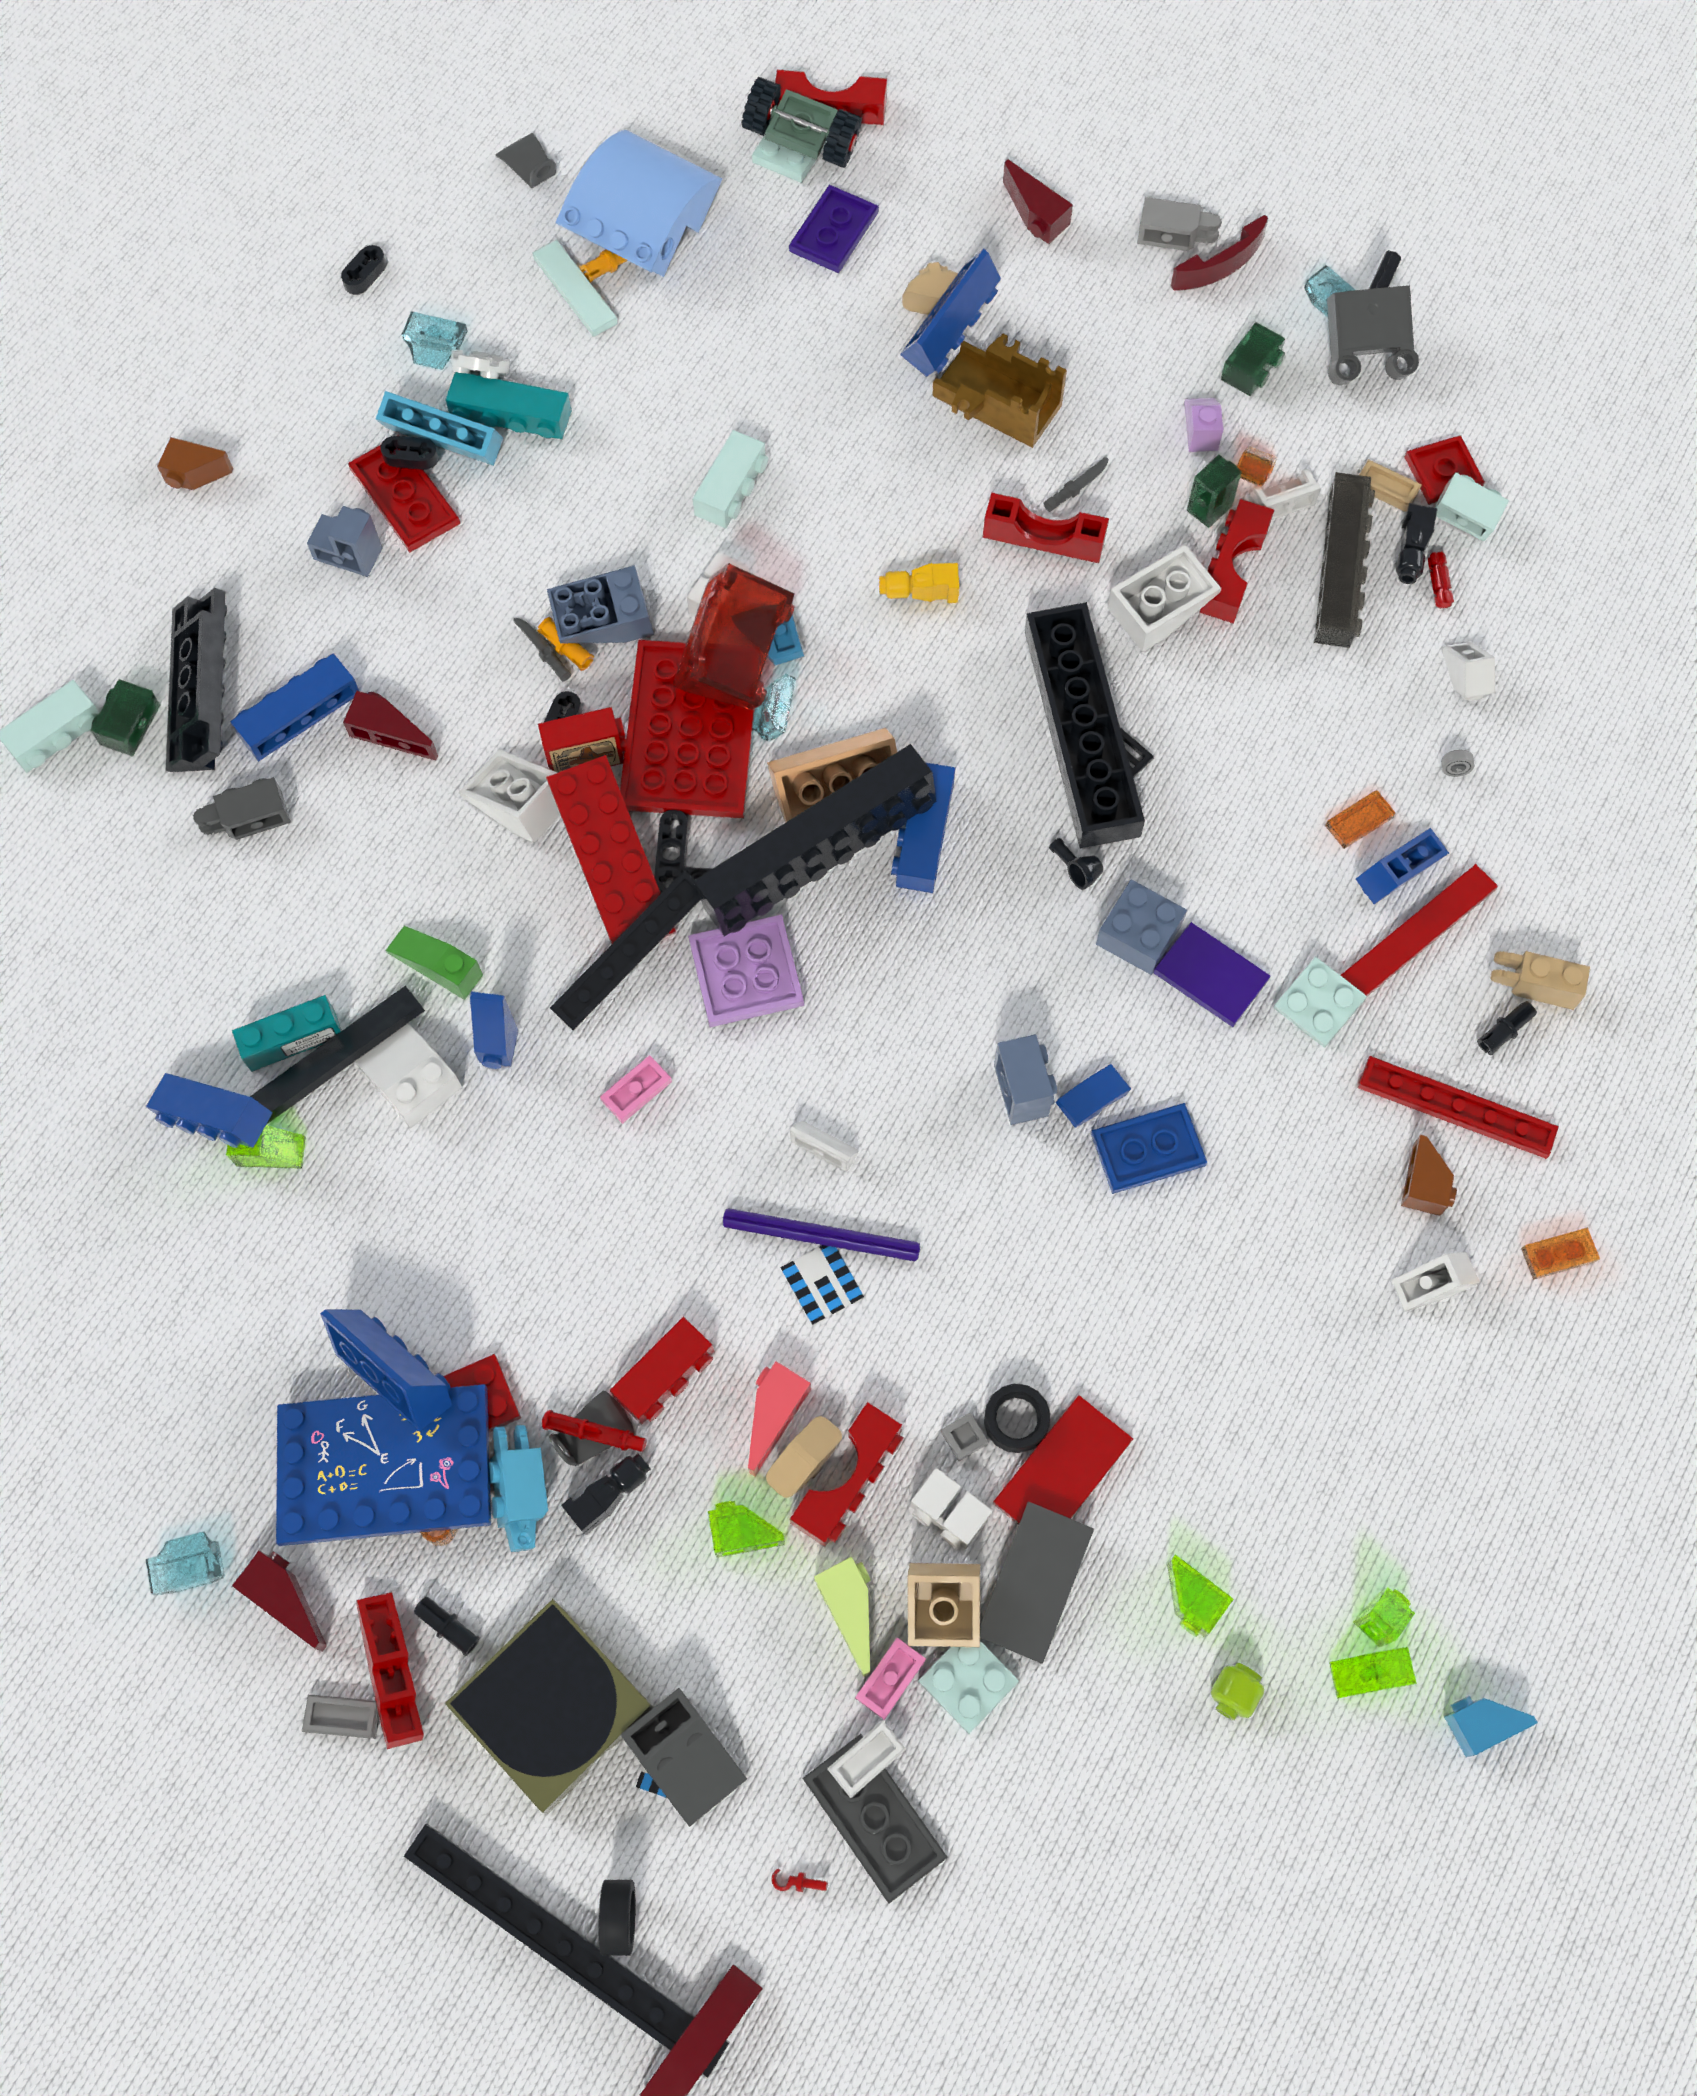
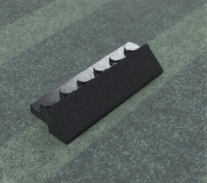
M213 588L200 600L187 596L172 608L165 771L215 770V758L222 751L223 742L220 739L224 715L221 710L225 691L222 680L226 663L225 658H223V651L226 641L224 622L227 614V605L225 604V591Z

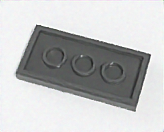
M1028 1501L980 1624V1638L1043 1664L1094 1528Z
M860 1734L802 1779L888 1904H890L948 1857L886 1768L852 1798L847 1795L827 1770L863 1738L862 1734Z

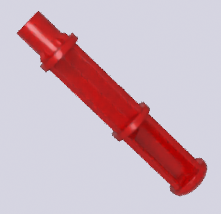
M547 1410L542 1418V1428L544 1430L549 1429L576 1436L581 1440L587 1439L621 1448L622 1451L632 1449L643 1452L646 1447L647 1439L635 1436L630 1430L623 1431L589 1422L588 1419L582 1420L555 1413L553 1410Z

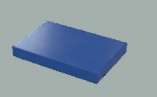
M1185 1103L1091 1131V1137L1112 1194L1207 1165L1206 1157Z

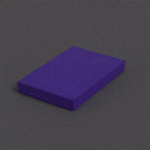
M829 184L789 244V252L839 274L879 213V206Z
M1192 922L1154 969L1155 975L1231 1027L1236 1025L1271 977V975Z

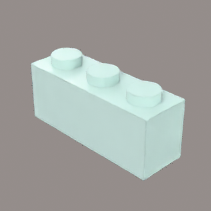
M732 430L692 498L695 516L727 528L731 519L738 517L741 510V502L745 496L751 494L758 473L762 474L767 466L768 457L765 455L764 442Z
M71 680L0 729V741L27 773L33 768L41 766L47 758L57 751L68 747L73 740L83 733L94 729L103 720V717L77 683Z

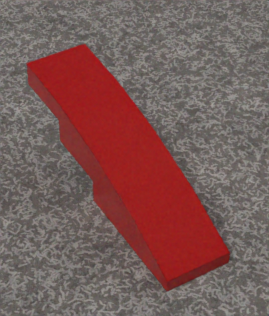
M390 1592L359 1599L356 1605L386 1747L391 1749L422 1741L424 1732L415 1702L416 1691L408 1665L409 1654L393 1594Z

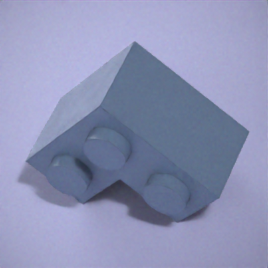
M342 506L338 516L330 517L321 514L307 541L313 560L365 577L369 576L383 549L371 515L363 509H352Z

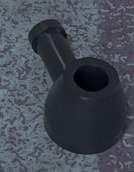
M1061 838L1055 839L1050 844L1049 849L1056 853L1067 865L1069 877L1074 885L1081 890L1093 885L1103 873V865L1100 859L1096 856L1077 858Z

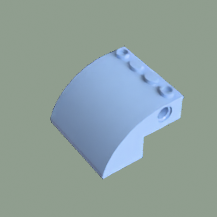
M627 130L619 131L605 140L586 161L570 188L556 224L651 273L655 272L664 277L685 228L688 227L699 232L722 178Z

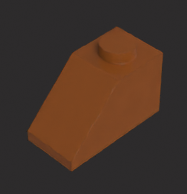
M170 437L157 465L166 484L176 489L182 487L189 490H195L227 476L234 469L226 451Z
M1420 1135L1412 1146L1401 1206L1441 1216L1448 1207L1453 1206L1457 1188L1452 1187L1453 1173L1427 1136Z

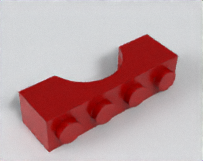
M777 70L775 83L781 86L779 103L787 89L835 108L838 111L842 109L862 117L861 123L884 125L887 102V78L859 76L857 81L849 88L829 92L813 86L808 81L805 72Z
M991 492L984 517L983 538L1099 563L1106 539L1109 518L1079 512L1073 518L1066 520L1046 519L1028 510L1019 498Z
M1240 499L1236 510L1230 509L1225 526L1229 527L1228 533H1221L1216 547V551L1220 552L1218 559L1212 557L1208 567V573L1221 587V592L1203 606L1199 613L1234 624L1248 583L1237 574L1232 561L1242 553L1261 550L1270 527L1274 509Z
M867 1402L848 1430V1437L853 1443L858 1456L857 1466L853 1475L844 1485L834 1490L815 1491L809 1489L791 1516L790 1524L824 1547L827 1546L830 1540L836 1543L847 1526L842 1521L849 1511L855 1514L866 1497L861 1492L868 1482L875 1484L883 1472L885 1466L881 1464L882 1460L888 1452L893 1455L904 1439L900 1435L902 1424Z

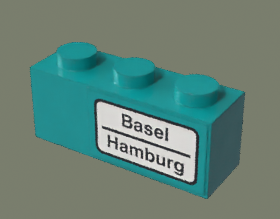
M323 995L231 1031L241 1059L249 1070L253 1072L323 1045L341 1032L342 1029L333 1006L326 995Z

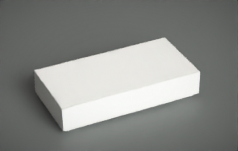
M882 1720L827 1770L847 1795L852 1798L899 1757L906 1748L884 1720Z

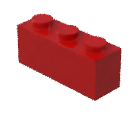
M683 1316L610 1389V1392L641 1425L647 1419L652 1422L664 1410L665 1407L662 1404L671 1395L677 1397L685 1390L689 1384L687 1379L696 1370L700 1373L709 1366L713 1360L711 1356L714 1353L713 1344Z

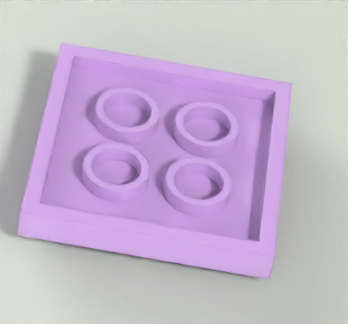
M782 914L747 922L740 931L729 933L725 937L719 929L688 935L709 1027L804 1006V999Z

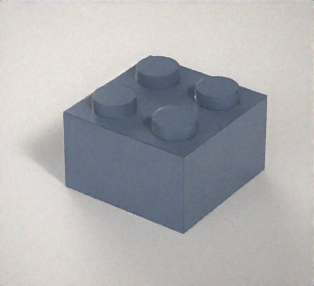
M1131 879L1101 926L1096 945L1152 975L1180 930L1187 909Z
M1036 1034L997 1043L994 1068L1010 1125L1049 1117L1051 1105L1055 1103L1054 1094H1057L1056 1081L1053 1074L1048 1075L1045 1066L1049 1062L1047 1050L1044 1044L1039 1045Z

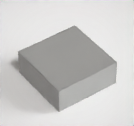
M971 1412L941 1429V1434L958 1462L989 1443Z

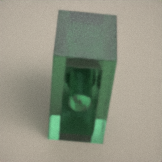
M1255 322L1225 361L1221 380L1251 396L1257 387L1262 388L1265 385L1272 367L1277 368L1281 364L1285 356V352L1282 350L1286 338Z
M1217 455L1194 477L1186 511L1210 528L1233 506L1242 472L1238 470L1233 462L1227 461L1221 455Z
M118 679L114 688L110 689L107 693L106 702L101 712L94 717L90 731L99 745L133 757L161 705L152 690Z

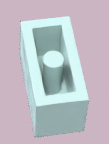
M1455 473L1446 484L1434 508L1438 509L1436 517L1485 541L1495 530L1509 500L1502 497L1498 491L1487 489L1475 483L1473 478Z

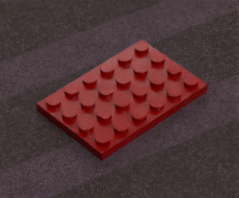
M638 640L626 736L627 748H625L620 785V792L628 811L664 813L668 810H680L685 815L744 819L761 654L760 647Z

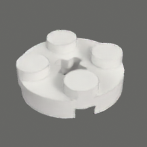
M463 350L451 351L450 363L453 364L452 371L469 374L470 371H481V377L498 379V376L506 377V373H509L510 359L503 360L502 356L471 351L469 356L463 355Z

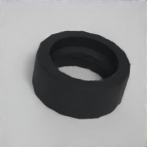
M1014 1383L1001 1387L991 1396L985 1408L984 1426L987 1436L997 1447L1006 1452L1022 1453L1032 1450L1041 1443L1050 1426L1051 1413L1047 1401L1039 1391L1028 1385ZM1013 1398L1029 1402L1037 1414V1425L1034 1431L1027 1437L1020 1439L1005 1435L998 1427L996 1420L997 1411L1005 1401Z
M604 1880L602 1883L598 1920L599 1950L602 1956H630L632 1954L636 1918V1896L633 1880Z

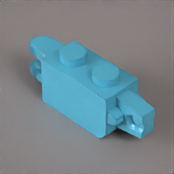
M516 1425L513 1434L515 1450H508L507 1434L504 1426L495 1427L493 1431L494 1456L490 1458L489 1479L490 1483H493L494 1497L491 1501L492 1516L497 1518L498 1528H505L511 1552L532 1550L535 1548L536 1522L542 1519L548 1511L541 1448L529 1449L526 1426Z

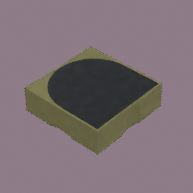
M554 1599L536 1614L445 1703L517 1786L544 1814H548L586 1777L588 1771L599 1757L623 1740L621 1734L654 1708Z

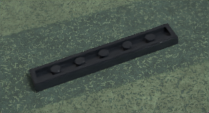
M686 870L657 897L550 1007L572 1031L584 1021L700 901L694 884L695 879Z
M404 986L250 1097L273 1112L267 1122L268 1124L425 1010L410 990Z

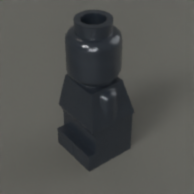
M1412 503L1408 505L1401 528H1404L1405 532L1401 540V551L1398 554L1396 564L1398 579L1404 584L1415 583L1417 578L1423 574L1425 564L1424 552L1434 532L1437 508Z
M639 1453L634 1457L626 1456L610 1470V1477L607 1475L587 1486L584 1493L575 1501L570 1497L561 1506L579 1529L587 1535L606 1518L611 1516L624 1497L623 1492L631 1493L646 1480V1473L651 1468Z

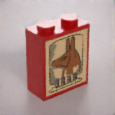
M612 707L538 724L547 764L552 771L558 773L604 755L607 756L610 767L623 764L624 757L622 752L627 748L625 732L621 717H614Z

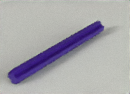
M727 1208L723 1215L722 1223L725 1228L914 1262L919 1258L920 1243L730 1208Z

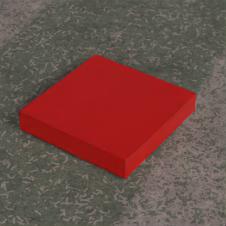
M1461 435L1409 450L1405 454L1404 458L1416 482L1422 484L1420 490L1428 505L1439 500L1446 484L1455 473L1467 475L1481 486L1485 484Z

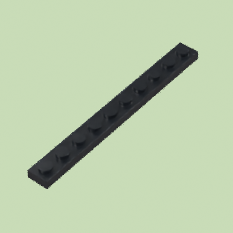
M429 1824L423 1826L403 1857L670 2051L695 2018L691 2013L612 1956H602L598 1946ZM728 2040L724 2042L702 2073L707 2078L730 2042Z

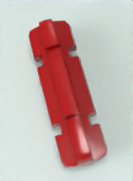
M1442 551L1433 552L1428 558L1429 569L1432 570L1430 575L1433 592L1437 595L1434 597L1435 603L1439 609L1449 608L1454 602L1453 593L1449 590L1452 587L1448 567L1445 565L1447 563L1446 555Z

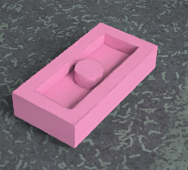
M649 1055L602 1094L600 1099L623 1124L672 1082V1079Z
M896 1638L855 1699L885 1720L926 1661V1658L899 1638Z

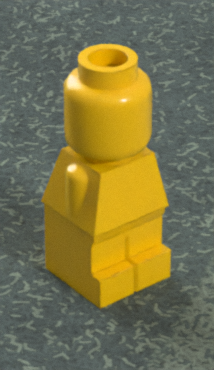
M929 563L913 569L911 575L907 571H888L885 576H879V594H886V597L889 599L908 598L912 594V599L929 602L947 599V603H958V563Z

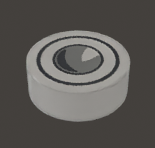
M1467 750L1450 751L1441 759L1443 773L1452 777L1464 776L1475 767L1473 754Z

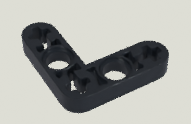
M680 810L664 812L659 821L654 878L660 893L666 889L664 882L667 881V877H672L674 881L686 870L694 879H697L713 869L685 867L689 827L685 813ZM673 820H677L679 823L676 827V838H671L669 825L672 824ZM674 847L681 853L677 859L667 860L663 857V852L667 848Z

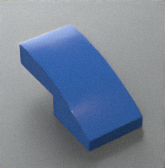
M1110 1064L1072 1088L1055 1103L1076 1128L1099 1115L1103 1108L1125 1097L1131 1088L1113 1065Z

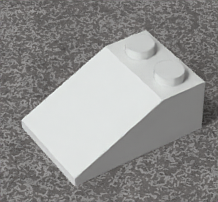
M1185 544L1111 588L1107 608L1140 650L1144 652L1171 635L1221 592V587Z
M500 749L459 791L461 797L506 829L534 843L560 816L546 780L547 776L557 772Z
M409 1023L354 1061L410 1129L462 1089L454 1072Z

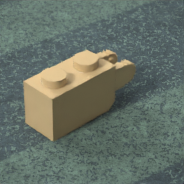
M1504 951L1495 953V963L1516 970L1515 972L1501 969L1493 970L1490 979L1497 984L1500 983L1501 985L1512 987V993L1518 997L1574 1010L1586 995L1590 966L1525 951L1523 955Z

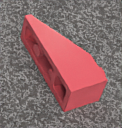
M775 1361L771 1369L766 1366L756 1381V1385L759 1387L756 1393L748 1462L749 1473L753 1476L757 1475L811 1391L810 1382Z

